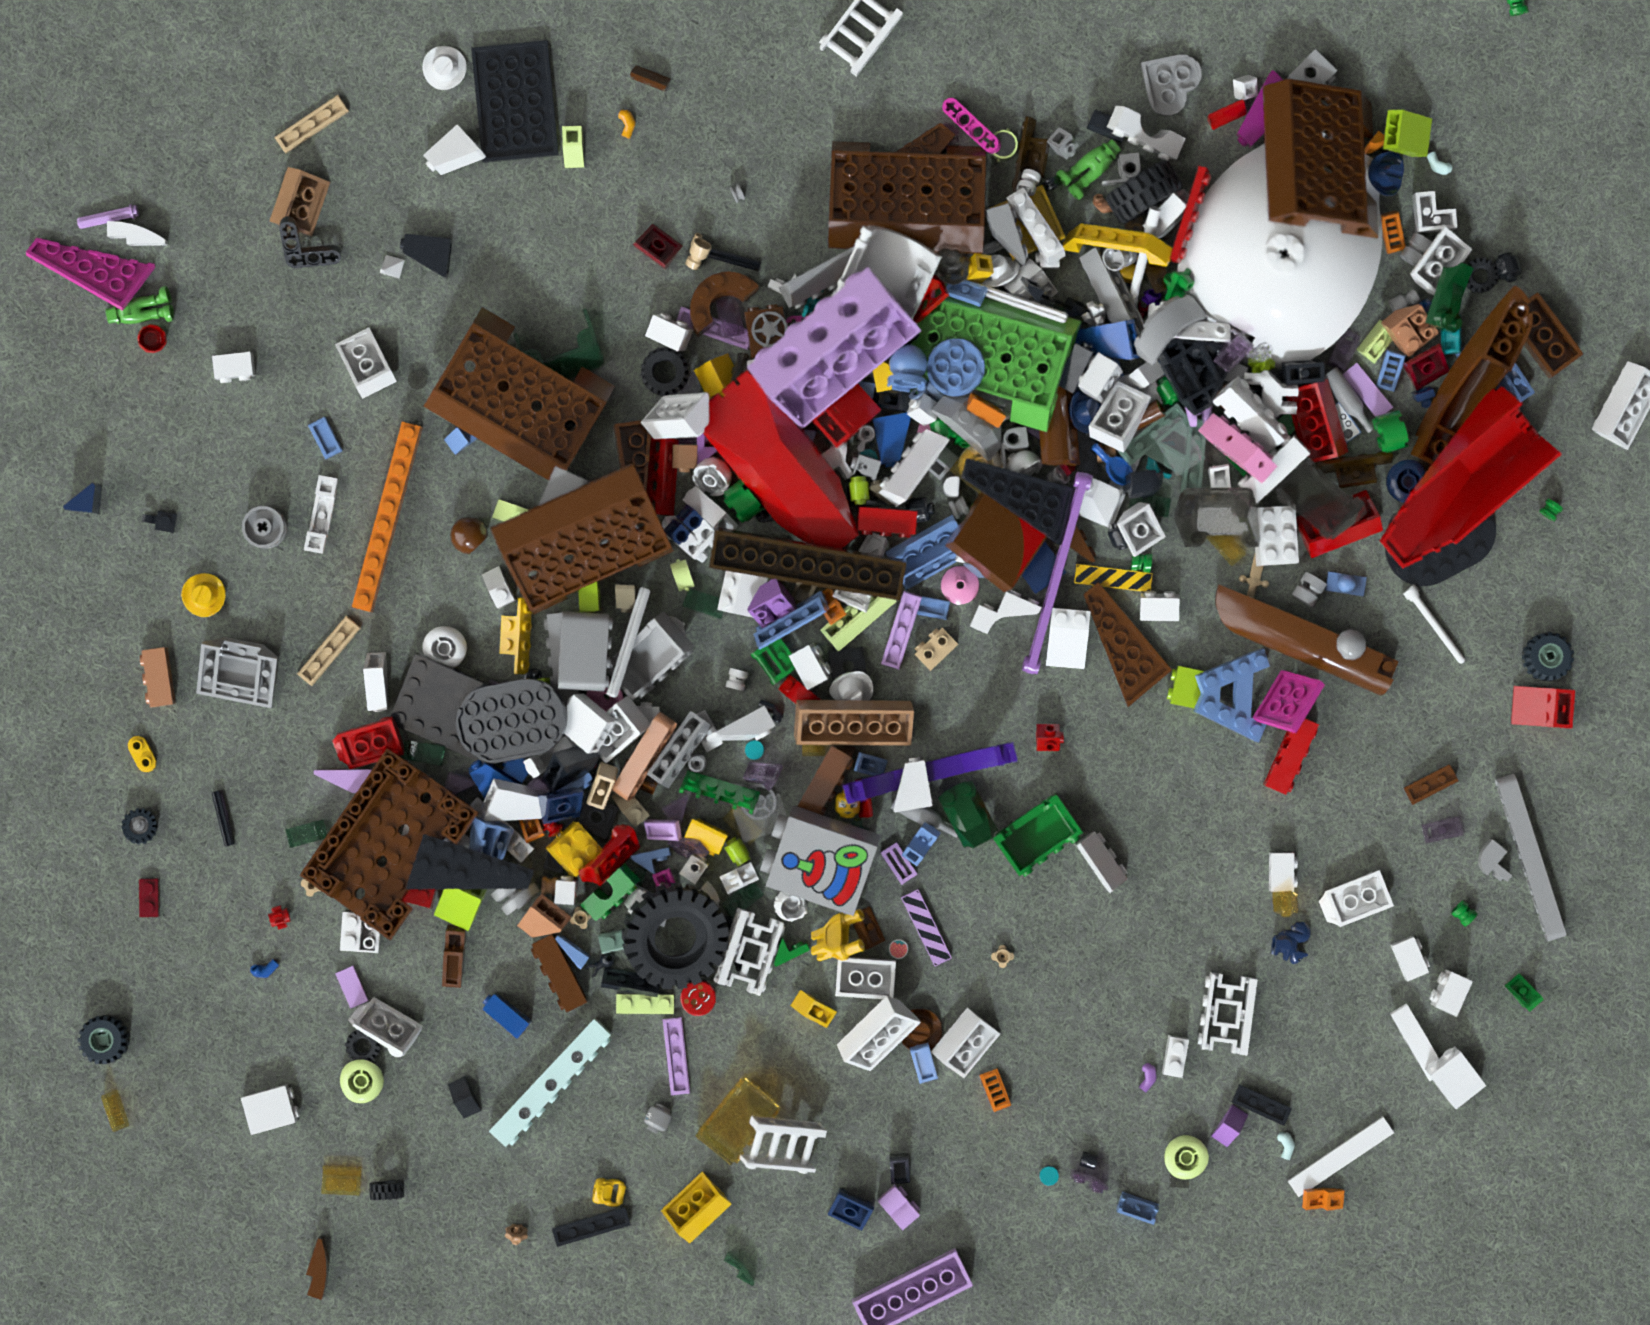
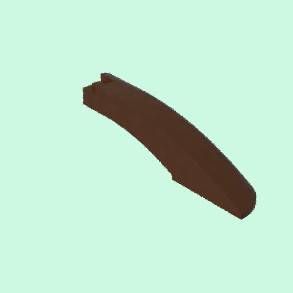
M1514 285L1502 298L1453 364L1415 434L1418 439L1411 455L1432 465L1482 398L1497 387L1508 371L1511 372L1529 336L1533 321V313L1530 312L1529 306L1530 301L1519 287Z
M1218 584L1215 595L1216 609L1222 623L1233 633L1377 695H1384L1390 688L1394 680L1392 676L1399 661L1367 646L1360 658L1355 660L1344 659L1336 646L1339 634Z

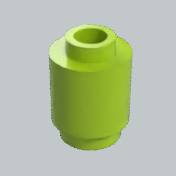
M866 477L850 478L851 502H855V505L866 504V501L870 500Z
M734 837L726 842L727 846L724 849L733 864L736 863L737 866H740L751 859L749 857L750 853L741 838L737 840Z

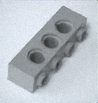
M690 711L647 775L666 788H669L712 725Z

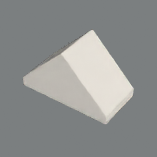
M1158 360L1153 366L1146 362L1125 378L1124 381L1128 386L1142 391L1164 375V372Z

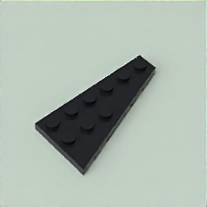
M967 458L965 460L961 478L1058 545L1062 544L1075 491L1074 488Z
M423 834L405 889H528L534 870Z

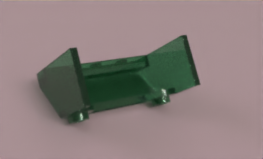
M586 308L582 310L589 328L578 333L577 343L579 348L543 360L538 350L533 348L524 350L519 334H513L519 351L566 379L577 376L581 367L592 371L600 368L604 363V355Z

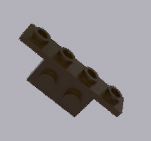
M1026 116L1022 124L1023 133L1018 146L1019 156L1015 163V178L1012 181L1013 192L1018 191L1017 185L1022 180L1021 175L1025 169L1038 172L1041 178L1045 176L1050 145L1047 143L1048 139L1034 138L1036 119L1030 116Z
M1141 217L1124 224L1125 230L1145 232L1144 222ZM1147 259L1145 273L1155 294L1167 290V284L1163 280L1165 275L1168 274L1163 265L1150 264Z
M1379 451L1375 454H1360L1355 457L1345 456L1336 460L1327 459L1317 462L1315 471L1317 475L1335 472L1339 489L1377 483L1374 466L1391 464L1393 453Z

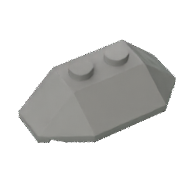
M970 393L959 397L943 396L931 411L985 459L990 461L1001 448V425L997 428L967 410Z

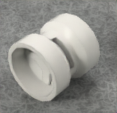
M1025 169L1021 175L1022 180L1018 182L1017 190L1023 187L1028 196H1033L1036 191V185L1040 182L1041 175L1034 170Z
M730 668V678L726 682L725 687L744 691V680L747 678L748 672Z

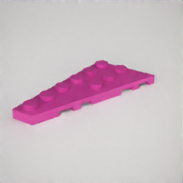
M36 238L26 251V256L122 311L155 269V264L152 263L144 264L138 262V260H126L112 254L94 250H81L76 246L68 247L60 245L58 242Z

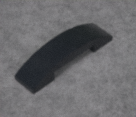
M1023 276L1020 279L1032 297L1042 305L1065 312L1069 316H1081L1086 312H1090L1085 304L1068 297L1065 303L1043 294L1044 290L1037 282Z

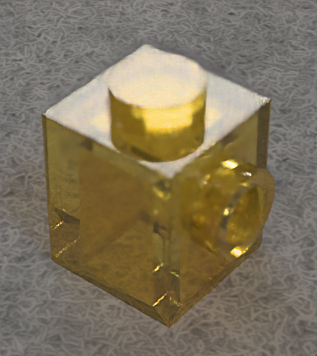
M1292 891L1272 892L1273 912L1280 914L1281 917H1292V913H1298V897L1296 893Z

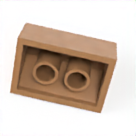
M288 167L270 222L280 225L283 217H292L296 220L300 233L312 236L330 182L302 170ZM286 224V225H285V226H287L288 229H291V227L289 226V224Z

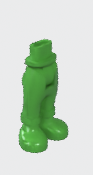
M1111 139L1106 144L1103 143L1101 146L1085 154L1070 168V171L1059 170L1056 175L1061 183L1067 187L1083 171L1090 168L1076 183L1068 187V191L1077 200H1080L1084 196V187L1089 186L1091 182L1100 177L1109 168L1113 160L1116 159V155L1121 152V149Z
M160 287L158 295L153 294L132 298L123 311L115 306L106 308L108 323L136 324L152 319H160V317L165 318L167 322L174 321L172 305L142 310V308L172 303L168 287Z

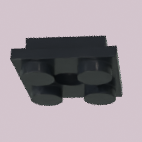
M862 646L828 652L831 670L833 671V681L840 675L848 673L842 667L843 663L847 660L852 661L854 664V668L850 672L859 671L867 674Z
M587 794L580 817L577 818L576 822H579L587 832L607 839L619 807L608 802L603 810L590 806L586 803ZM593 812L601 813L602 820L600 822L592 820L591 815Z

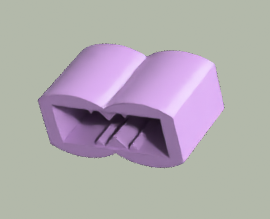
M893 1185L877 1200L896 1224L904 1230L920 1216L918 1212L920 1208L914 1201H908L906 1198L908 1194L901 1186L897 1188L896 1185Z

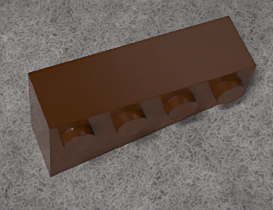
M642 420L614 424L613 429L620 469L633 463L645 490H647L651 434L642 425Z

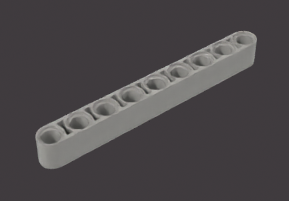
M1514 773L1495 779V784L1499 787L1497 790L1501 802L1504 804L1503 809L1508 823L1510 822L1509 827L1513 840H1516L1515 846L1519 859H1522L1520 862L1525 877H1528L1526 881L1531 896H1534L1532 899L1536 912L1539 914L1538 918L1542 931L1545 932L1544 937L1547 942L1565 937V928L1517 778Z

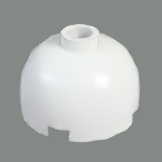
M1028 450L1017 453L1013 452L1008 456L1006 464L1007 470L1031 476L1034 471L1038 474L1043 465L1042 460L1035 453Z
M715 457L702 460L694 469L692 476L695 485L702 492H710L711 496L724 494L732 480L730 467L726 462Z

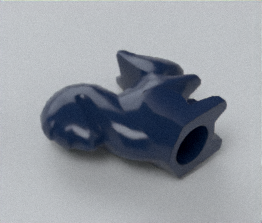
M1296 922L1291 926V930H1283L1278 935H1274L1270 953L1277 956L1281 952L1283 953V960L1287 961L1289 958L1292 964H1297L1304 957H1307L1308 954L1306 952L1297 950L1298 943L1306 942L1310 938L1311 929L1309 925L1305 922Z

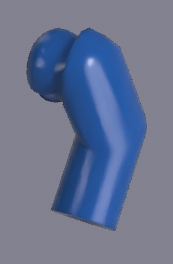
M272 959L266 966L252 965L250 972L254 977L267 978L280 965Z

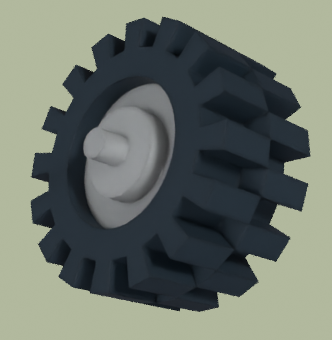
M135 808L134 811L130 810V813L126 814L122 820L121 827L127 840L133 844H147V841H152L153 836H156V830H158L157 821L150 811H146V809L142 808V810H139V808Z

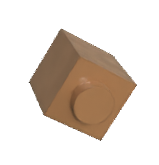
M673 445L672 468H679V472H690V468L695 469L697 466L698 446Z

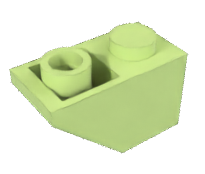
M562 126L565 168L584 167L582 126Z

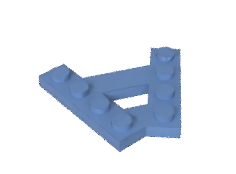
M1259 648L1195 675L1201 694L1193 711L1255 742H1259L1266 724L1259 723L1251 718L1253 673L1270 667L1264 648ZM1233 682L1231 708L1220 702V688Z

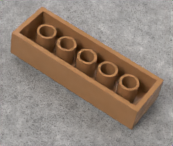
M796 700L795 741L797 745L911 746L914 709L911 701Z

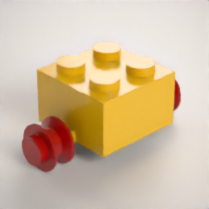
M556 822L543 824L542 830L549 831L548 837L556 836L546 849L570 876L576 877L578 870L593 860L602 850L579 822H572L563 832L561 831L563 824H557Z

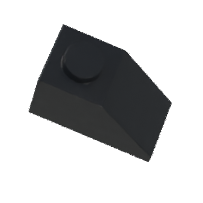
M875 388L873 401L882 409L908 412L911 400L909 395L911 392L893 389L877 392Z

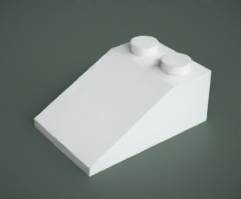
M370 328L335 344L362 399L397 382Z
M1117 381L1089 425L1090 437L1124 453L1135 435L1151 400V396Z
M1052 608L1046 658L1047 666L1084 669L1091 611Z
M763 706L707 736L706 739L707 741L750 740L755 737L757 741L772 733L770 729L775 727V724L766 707Z

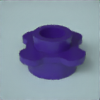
M1153 289L1144 291L1145 296L1142 297V300L1147 305L1155 303V306L1160 305L1159 301L1162 300L1160 293L1155 294Z

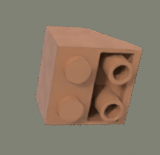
M1420 304L1395 310L1381 322L1397 348L1408 357L1439 334L1434 326L1425 323L1427 314Z

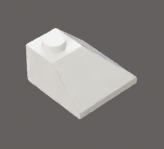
M1092 478L1090 489L1085 490L1079 516L1108 527L1123 491Z

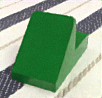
M782 937L774 961L775 967L810 951L808 943L797 942L792 945L793 949L789 950Z
M1520 974L1516 975L1505 985L1521 1006L1525 1007L1529 1012L1544 1000Z

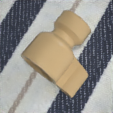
M700 233L695 234L689 249L691 255L688 256L685 262L693 270L700 268L701 260L707 258L712 248L709 242L702 239Z

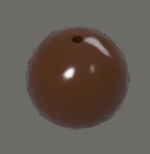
M473 517L459 519L452 526L450 533L451 543L455 549L464 554L473 552L488 537L487 528L484 523Z

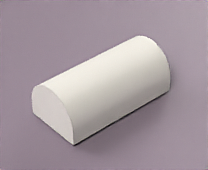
M949 477L944 482L943 491L948 497L957 498L959 496V477Z

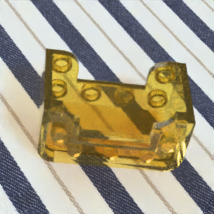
M744 1073L701 1125L695 1137L728 1164L732 1165L733 1162L737 1164L741 1160L740 1155H744V1147L746 1145L750 1146L755 1139L756 1131L749 1123L751 1116L775 1118L781 1109L779 1107L780 1102Z

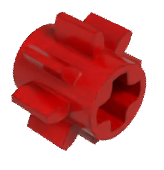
M281 905L273 907L272 913H268L271 926H277L278 930L286 928L288 926L287 923L291 922L288 909H282Z

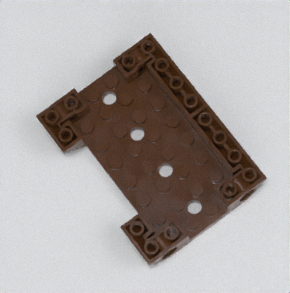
M1286 79L1264 85L1263 113L1268 221L1305 227L1310 220L1341 224V233L1377 239L1379 237L1377 203L1366 189L1364 137H1373L1371 102L1361 90L1295 79ZM1321 100H1324L1328 106L1323 105ZM1322 133L1327 134L1330 139L1324 138ZM1324 167H1328L1332 173H1328ZM1326 200L1330 201L1333 207L1327 205Z
M832 141L829 249H850L856 246V240L862 234V227L871 225L887 228L906 235L934 252L983 254L986 151L981 146L947 145V154L870 152L871 143ZM848 184H851L855 187V189L851 192H848L844 189V187ZM891 186L894 190L891 193H886L883 191V188ZM924 187H929L932 189V192L924 194L921 190ZM966 188L971 193L968 196H964L960 191Z
M482 307L423 407L549 481L555 466L565 471L568 469L615 386L584 367H581L574 381L571 382L509 345L507 341L515 326ZM471 360L475 363L474 371L468 372L465 370L464 364L466 361ZM502 380L507 381L509 384V389L505 392H501L498 389V383ZM535 400L542 403V409L539 412H535L531 408V404ZM568 420H572L576 424L575 429L571 432L567 431L564 426Z
M633 463L490 527L498 548L529 610L533 614L569 599L568 594L632 565L637 564L638 567H641L674 552ZM640 522L644 523L641 528L635 527ZM602 539H609L607 543L600 544V541ZM566 555H573V557L569 560L564 559ZM533 570L538 571L534 576L528 575Z
M387 748L299 876L327 896L340 902L358 915L363 922L391 941L413 910L403 899L410 890L405 888L423 834L442 840L448 838L457 845L479 812L413 764ZM425 793H429L431 800L425 804L422 801V796ZM403 825H408L409 832L406 835L400 833V828ZM385 856L387 864L384 867H380L378 860ZM360 888L365 890V896L362 899H358L356 896L357 890Z

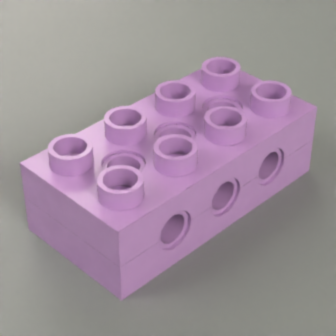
M867 267L862 272L852 274L846 280L845 286L835 295L826 297L818 302L815 311L805 320L789 326L785 331V336L776 344L760 350L755 356V361L747 368L768 397L803 429L917 335L921 329L898 299Z

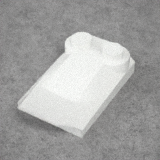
M1380 870L1370 872L1367 875L1325 891L1323 897L1319 900L1327 922L1334 923L1339 927L1394 906Z
M375 997L370 1002L359 1005L348 1019L353 1027L387 1047L389 1053L395 1057H402L407 1053L423 1026Z

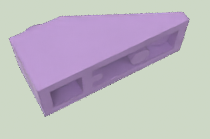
M372 769L314 770V775L351 793H356Z

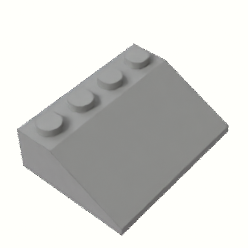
M855 246L780 286L779 290L788 307L795 306L797 309L806 304L805 299L811 297L813 300L821 296V291L825 288H828L830 291L837 287L838 280L842 277Z

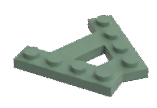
M1176 403L1165 412L1166 416L1151 423L1135 436L1124 453L1119 450L1118 452L1129 466L1143 455L1150 457L1182 476L1180 495L1200 497L1206 438L1198 430L1202 427L1203 422L1201 419H1197V426L1190 427L1187 415ZM1172 431L1185 438L1184 455L1160 441Z

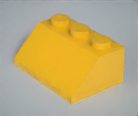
M702 1171L661 1212L677 1234L688 1243H691L732 1204Z

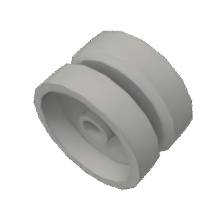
M258 506L251 509L245 515L242 521V532L245 539L251 545L270 549L278 546L284 540L287 534V522L280 511L268 506ZM264 524H267V531H264L262 528Z
M530 883L528 889H497L491 896L496 902H500L506 897L509 898L501 907L503 912L509 915L515 909L518 910L528 903L531 897L539 892L540 889L535 883Z

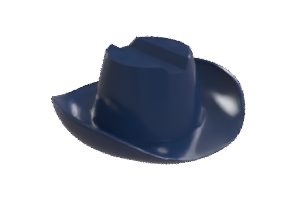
M1385 152L1376 156L1370 163L1368 178L1372 186L1380 194L1385 196L1397 194L1404 174L1403 159L1398 153Z
M1077 391L1072 396L1069 412L1074 426L1083 433H1090L1089 425L1102 404L1082 391Z
M1407 459L1399 461L1391 467L1386 477V487L1389 494L1397 501L1405 503L1413 489L1427 472V469L1416 460Z

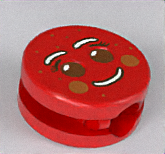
M705 980L696 985L689 982L687 988H684L681 992L680 1000L682 1007L691 1015H706L713 1009L716 1003L715 989Z

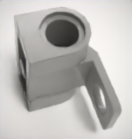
M1139 153L1119 155L1117 163L1121 179L1102 181L1101 185L1123 184L1138 175L1140 171ZM1125 167H1131L1134 173H1127Z
M1026 427L1009 429L1001 438L999 452L1002 468L1007 469L1005 452L1024 451L1029 446ZM1008 438L1014 439L1015 444H1011Z

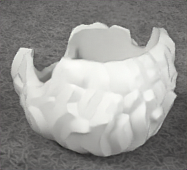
M780 892L775 897V912L783 920L792 922L803 918L807 914L808 907L804 899L784 892Z

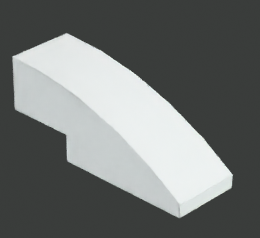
M107 221V237L126 238L129 246L168 245L167 240L143 227L124 222Z

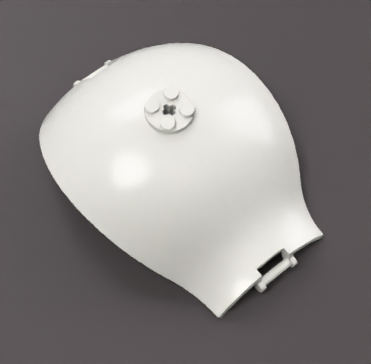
M1322 133L1323 137L1330 139L1327 134ZM1265 143L1233 163L1211 186L1205 195L1203 203L1199 204L1197 210L1199 211V217L1196 223L1193 222L1191 228L1193 236L1187 242L1186 257L1184 260H1181V264L1178 263L1177 272H1183L1186 268L1192 271L1190 277L1195 281L1194 286L1188 291L1184 290L1187 295H1191L1208 316L1206 320H1200L1199 322L1228 323L1255 337L1248 348L1241 345L1239 352L1247 359L1251 353L1257 355L1264 352L1276 362L1275 367L1279 370H1282L1281 362L1311 360L1335 343L1359 315L1373 287L1379 268L1382 251V222L1379 208L1380 193L1372 186L1368 178V169L1373 158L1367 154L1365 155L1367 192L1377 203L1379 232L1377 239L1341 233V224L1310 220L1305 227L1269 222ZM1324 167L1328 173H1332L1328 167ZM1326 200L1327 205L1333 207V204ZM1279 251H1285L1288 258L1281 259Z

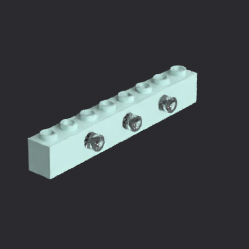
M594 1018L489 1132L505 1147L508 1144L513 1145L520 1138L518 1136L519 1132L522 1129L526 1132L533 1124L531 1120L536 1115L539 1118L546 1110L544 1106L548 1102L552 1104L559 1096L557 1092L561 1088L565 1090L571 1084L570 1078L574 1074L578 1076L585 1069L583 1064L587 1060L591 1062L599 1054L596 1050L600 1046L604 1048L612 1040L609 1037L612 1033Z

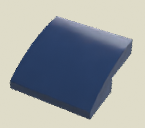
M1045 541L1022 574V577L1034 594L1049 585L1056 560L1055 554ZM1063 569L1062 575L1067 573L1065 569Z

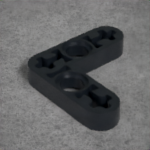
M288 216L281 219L279 231L285 261L289 267L302 268L334 265L340 262L341 249L338 246L324 245L302 248L296 220ZM286 224H289V226L291 227L290 233H288L287 226H285ZM293 239L297 243L292 246L288 245L286 241ZM315 253L319 258L313 260L309 258V255Z

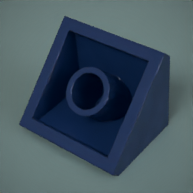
M92 482L62 507L69 511L99 514L102 486Z
M573 787L538 795L543 824L580 817L583 789Z
M839 1188L827 1215L862 1231L875 1205Z

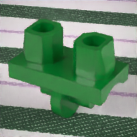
M1186 268L1183 272L1172 271V274L1168 273L1165 275L1163 280L1167 284L1166 288L1168 289L1164 298L1165 301L1175 296L1183 298L1186 294L1184 290L1188 291L1194 286L1195 281L1190 277L1192 271L1189 268Z

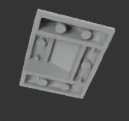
M223 637L202 642L196 694L272 708L278 657L263 644Z

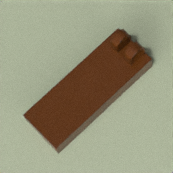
M1448 764L1403 787L1412 805L1459 780L1451 765Z

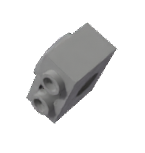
M1315 49L1287 79L1319 84L1326 83L1329 85L1336 78L1334 74L1337 70ZM1307 69H1312L1315 72L1314 78L1306 76L1305 72Z

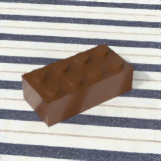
M1537 292L1528 298L1530 301V312L1533 313V321L1524 346L1549 379L1582 356L1583 352Z

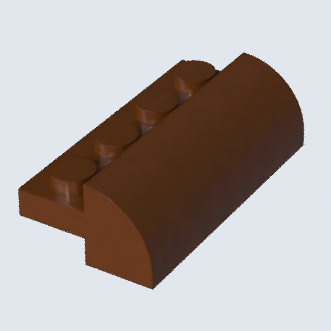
M1058 386L1056 392L1058 399L1048 431L1039 430L1042 464L1077 466L1080 465L1078 434L1069 412L1070 400L1074 393Z

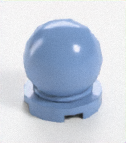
M903 345L891 355L889 368L893 375L888 377L887 386L892 385L893 390L910 392V388H918V392L923 391L926 388V380L922 378L927 368L926 355L920 348L914 345Z

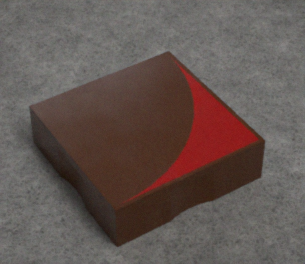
M981 491L972 504L967 517L958 525L945 546L962 560L977 568L986 579L1000 590L1006 592L1014 588L1047 537Z

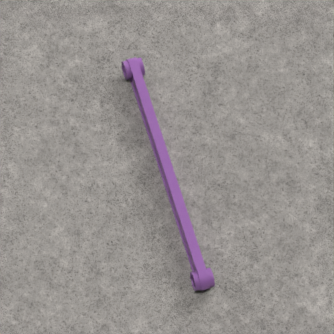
M1077 472L1075 475L1073 486L1076 489L1062 544L1059 546L1029 657L1025 656L1022 671H1025V673L1038 674L1041 660L1038 658L1085 490H1089L1093 476L1089 475V473Z

